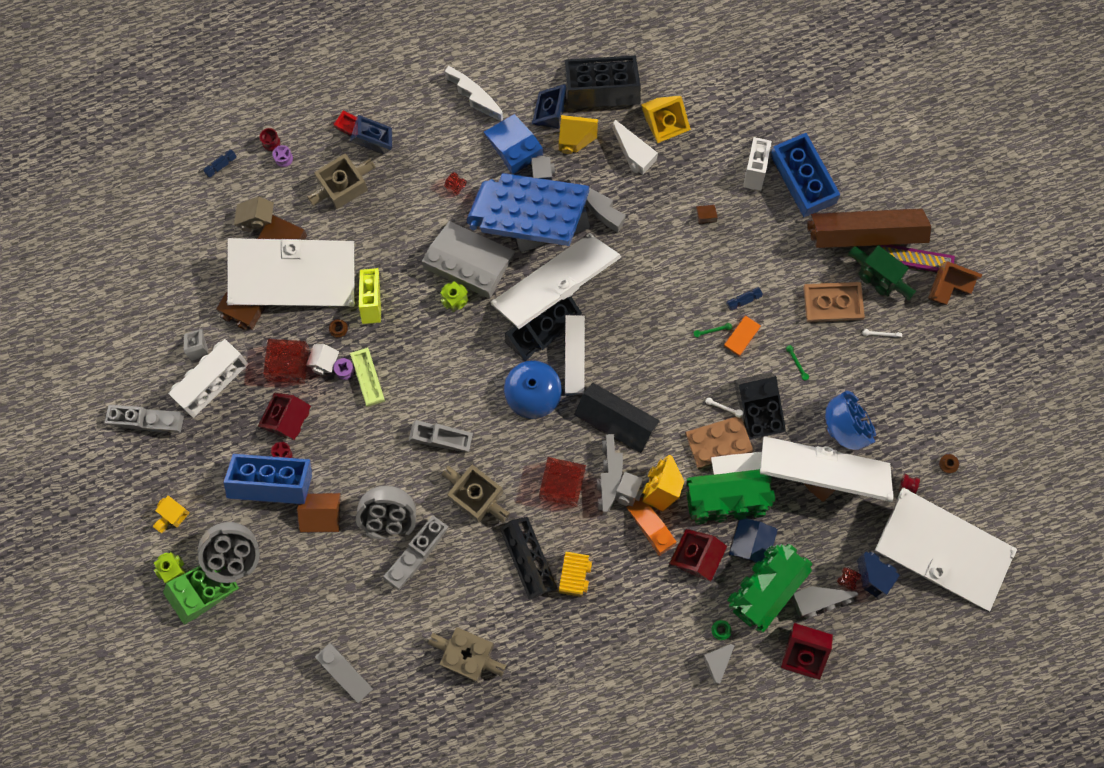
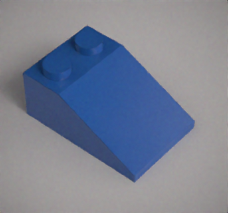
M515 114L484 131V134L512 175L532 164V158L543 156L542 146L533 133Z

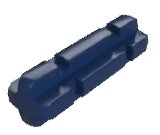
M229 149L225 152L224 156L218 157L211 163V166H206L203 171L208 177H212L215 171H220L229 164V161L232 162L236 159L237 156L233 150Z
M756 287L751 292L748 291L737 296L735 299L728 300L727 306L730 311H733L738 306H744L754 299L761 298L763 293L759 287Z

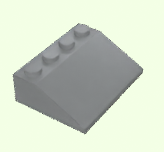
M449 221L430 245L422 260L424 269L452 282L455 281L459 285L462 284L465 288L490 299L515 251Z

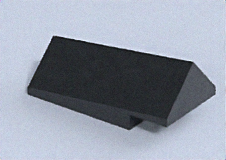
M571 296L564 300L561 299L520 329L515 325L505 333V343L524 361H527L538 348L544 350L565 330L566 316H580L582 312Z
M592 383L583 393L574 413V416L589 423L593 428L606 435L614 434L615 440L639 453L643 452L660 420L595 383Z

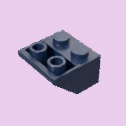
M866 551L857 559L862 588L880 600L888 594L900 575L897 573L896 568L890 564L885 565L882 563L879 556L873 552L868 553Z

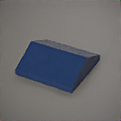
M751 519L739 520L729 555L754 563L762 562L765 558L764 552L771 545H774L778 529L760 521Z

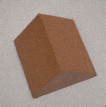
M340 493L307 494L305 504H298L297 507L300 532H339Z

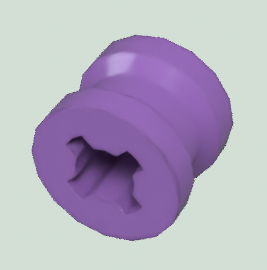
M280 145L273 150L272 155L278 166L287 167L292 163L293 156L287 146Z
M341 358L335 362L334 371L339 379L348 380L354 374V367L350 360Z

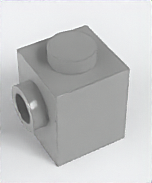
M537 156L532 158L533 178L552 180V174H555L554 163H550V157Z
M624 472L615 500L622 505L633 507L635 500L639 501L643 490L640 487L643 479Z

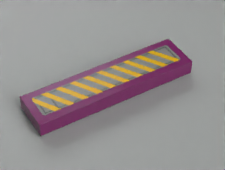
M879 245L904 265L914 269L938 272L941 263L946 261L954 263L955 259L954 255L896 245Z

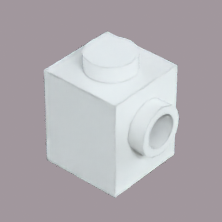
M314 344L306 365L313 368L312 371L320 375L332 373L339 351L325 344Z

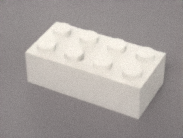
M224 339L214 346L213 351L209 355L202 357L199 364L194 369H190L180 383L174 384L168 394L194 418L249 364Z

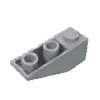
M811 586L795 592L791 598L799 618L805 616L807 620L817 616L816 612L820 609H823L824 613L836 609L834 605L836 603L842 602L843 606L853 603V598L858 596V593Z

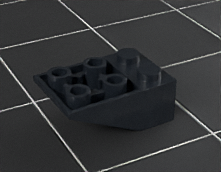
M768 372L734 380L736 395L740 409L743 411L742 417L749 440L786 432L776 375Z

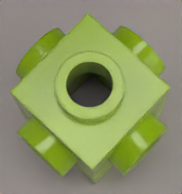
M455 281L451 284L448 283L440 292L442 298L440 301L446 309L450 308L455 312L467 304L468 291L462 284L458 285Z
M171 552L160 555L157 558L158 560L154 562L156 567L154 570L155 574L160 580L163 579L165 583L186 573L182 567L185 565L182 558Z

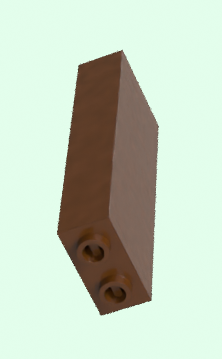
M923 209L811 214V220L807 222V230L810 232L811 241H814L816 248L930 243L932 227Z
M272 214L271 223L265 225L258 239L305 240L307 234L304 229ZM227 290L216 310L219 312L221 319L227 322L231 320L237 322L236 325L243 330L247 328L253 330L267 305H228Z

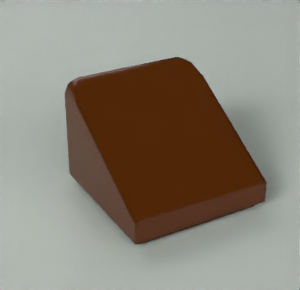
M715 205L696 206L698 224L717 222L718 217Z

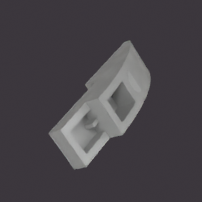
M108 405L105 424L161 433L181 432L184 413L148 410L143 407Z
M614 434L606 435V441H602V450L607 453V460H603L604 471H608V473L600 474V479H597V491H601L602 498H598V509L602 510L603 515H607L611 509L622 477L623 453H615Z
M432 516L408 544V548L383 576V580L399 591L408 579L413 577L447 531L448 526L435 516Z

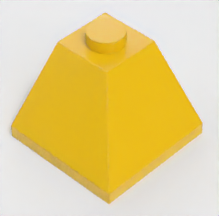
M681 96L661 97L641 104L644 117L657 143L691 130Z
M561 115L559 151L565 154H572L594 141L598 135V119Z

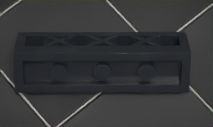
M528 516L510 520L501 526L500 531L528 599L533 600L542 594L558 589ZM520 523L524 524L526 532L520 529ZM527 541L532 544L533 551L528 548ZM535 559L540 563V569L536 567L534 563ZM542 578L547 580L549 587H544Z

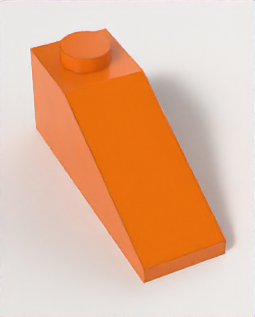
M641 497L639 501L636 500L633 507L627 506L626 508L656 553L660 556L674 547L677 541L650 505L642 502L643 497Z

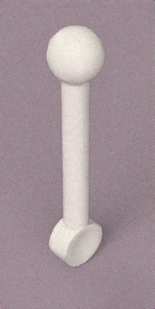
M868 329L862 331L863 336L877 335L902 338V333L875 332Z
M707 398L705 401L707 405H714L735 414L737 418L743 416L742 410L731 409L714 402L711 398Z

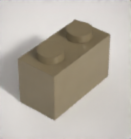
M258 196L237 204L234 225L240 227L242 231L251 232L254 229L270 224L274 202Z

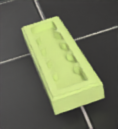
M365 348L350 353L366 406L369 407L385 402L369 349Z

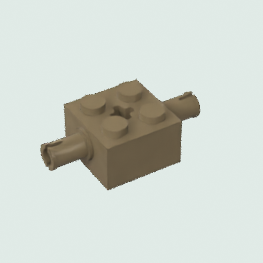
M345 153L315 171L314 174L321 188L307 196L312 206L328 198L335 208L338 209L368 191L362 176L376 168L374 163L371 162L372 160L368 158V160L360 165L355 166Z
M471 465L462 476L452 469L451 466H447V470L442 472L441 475L454 484L447 494L449 500L478 523L489 512L502 523L506 520L505 517L508 518L510 512H507L497 504V500L504 493L503 488L474 465ZM479 491V496L473 497L472 492L476 493Z
M456 627L452 638L449 640L435 633H432L430 636L438 642L429 639L428 645L444 651L443 658L439 664L441 667L477 683L485 670L500 677L503 676L504 672L497 668L505 671L507 665L491 659L490 656L494 643ZM470 650L472 657H467L464 660L462 653Z

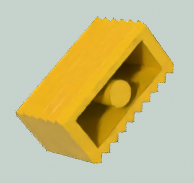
M565 552L559 593L583 597V592L587 593L589 581L585 580L586 573H590L592 567L589 555Z

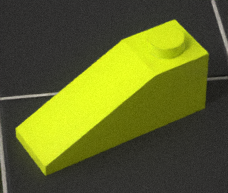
M378 268L360 270L359 311L362 324L381 322Z

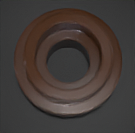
M337 319L330 323L329 332L335 338H342L347 334L348 326L345 321ZM337 326L342 327V330L340 332L335 331V328Z
M946 454L941 457L939 467L943 472L952 474L958 470L959 460L952 454ZM947 461H951L953 466H948Z

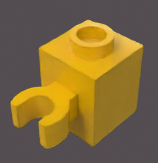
M167 496L157 504L155 511L162 517L153 525V528L163 533L170 523L178 527L190 512L170 496Z

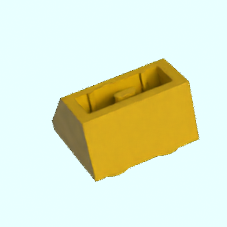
M668 455L663 460L660 459L658 464L650 469L648 473L649 482L646 483L642 491L644 494L642 502L661 511H664L679 498L684 484V479L671 455Z

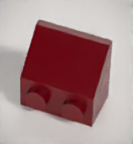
M274 392L258 427L286 439L295 440L301 431L304 420L309 415L311 405L294 395Z
M686 529L669 564L700 579L711 582L728 546L713 535Z
M794 623L788 638L781 668L820 680L832 650L833 634Z

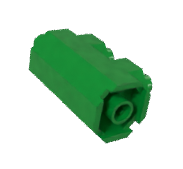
M760 469L686 478V487H689L686 495L691 520H695L697 525H702L711 520H715V522L727 521V516L730 515L734 516L735 520H743L747 518L746 516L753 515L755 518L766 516V512L770 511L771 507H773V502H775L774 490H770L769 484L772 483V476L760 474Z
M779 544L774 547L771 545L764 552L765 558L762 562L758 561L753 566V576H746L739 584L741 588L737 593L733 592L727 599L730 603L728 607L734 609L733 613L749 627L752 625L757 626L755 631L759 633H764L812 571L810 568L813 565L812 562L806 557H800L796 553L797 549L790 544L786 546Z

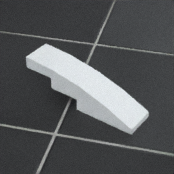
M447 67L445 70L446 79L457 84L458 93L469 98L471 107L499 121L503 120L502 110L479 85L454 68Z
M566 316L565 394L583 395L585 316Z
M762 452L711 457L713 473L715 475L761 469Z

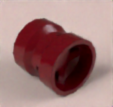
M266 128L261 131L259 138L265 150L272 152L277 146H280V138L274 129Z

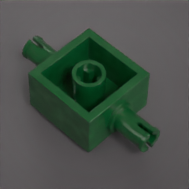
M879 245L869 256L857 248V246H854L848 253V256L861 264V269L858 273L860 279L864 283H870L876 287L875 290L880 295L889 296L896 290L909 301L916 293V290L903 282V277L909 267Z

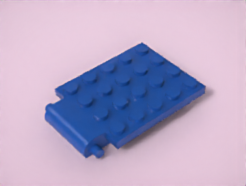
M502 173L499 182H495L492 179L482 182L468 214L467 223L470 225L471 230H476L479 226L482 233L570 246L590 191L589 186Z

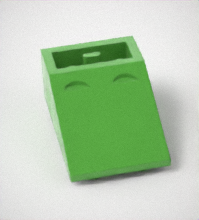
M198 566L166 583L163 594L185 625L208 611L239 589L236 582L222 583L210 579L206 576L201 566Z

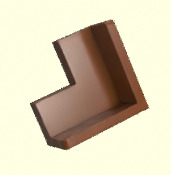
M949 261L940 264L928 299L947 305L953 289L970 295L976 281L982 277V274Z

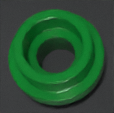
M718 620L712 625L711 632L717 640H726L731 635L732 629L727 621ZM718 627H724L725 633L720 634Z

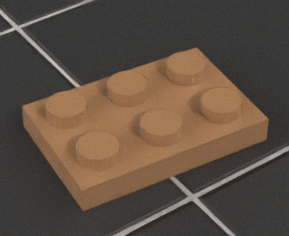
M861 282L804 284L806 322L864 320Z
M733 417L686 431L697 469L712 465L711 457L753 452L742 417Z

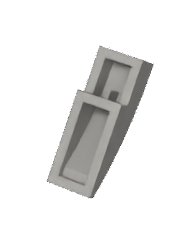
M589 188L590 191L585 204L602 223L618 233L625 222L626 215L612 208V199Z
M415 420L412 423L409 441L469 452L473 433L437 423L433 425Z

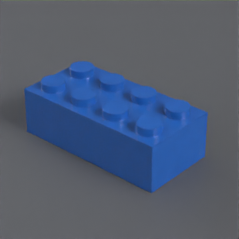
M807 133L773 146L770 156L803 217L837 204L840 193Z
M233 454L223 482L226 498L305 504L312 478L310 459Z

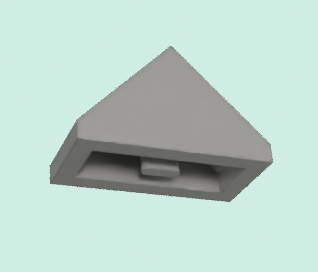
M203 329L184 334V352L191 361L209 355Z
M732 644L703 656L714 684L719 685L721 683L734 648Z

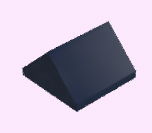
M565 84L539 92L532 124L560 129L561 115H563L566 101Z
M358 115L350 142L385 154L392 149V128Z

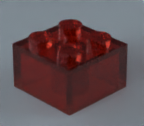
M268 339L263 372L265 379L273 382L305 384L306 364L309 354L307 342Z
M548 457L539 499L578 507L586 465Z

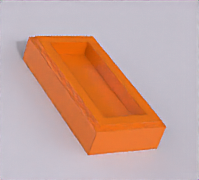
M745 315L724 344V347L740 357L761 325Z

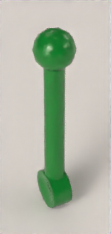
M727 323L725 326L709 330H695L693 335L699 338L704 334L725 329L731 330L732 325Z
M788 345L786 351L791 354L802 374L801 378L804 381L808 380L809 375L804 372L793 352V347Z

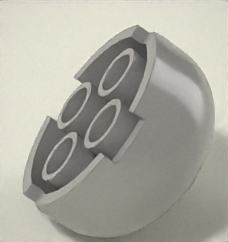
M385 485L372 488L362 496L358 503L356 514L357 526L361 527L370 538L395 539V537H381L375 532L381 530L383 518L387 519L386 531L388 533L409 535L416 523L415 503L407 492L398 487ZM405 514H407V523L402 530V522Z
M224 522L214 525L204 533L198 545V561L202 570L206 573V576L217 582H236V579H240L247 574L250 575L259 562L260 552L255 535L250 529L239 523ZM245 556H246V561H245V563L243 564V559H242V557H245ZM224 560L227 561V568H226V569L223 568V566H225V565H224Z

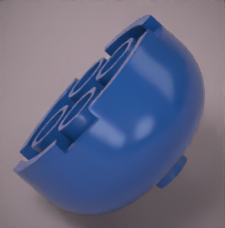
M530 360L516 365L509 372L504 384V394L507 404L514 413L524 418L537 419L550 414L558 406L561 399L562 386L558 374L551 366L541 361Z
M847 390L831 399L825 411L827 430L830 436L834 437L841 446L850 450H859L876 442L873 438L876 436V431L870 418V425L865 420L861 421V419L866 417L865 413L867 414V412L863 410L860 404H857L859 399Z

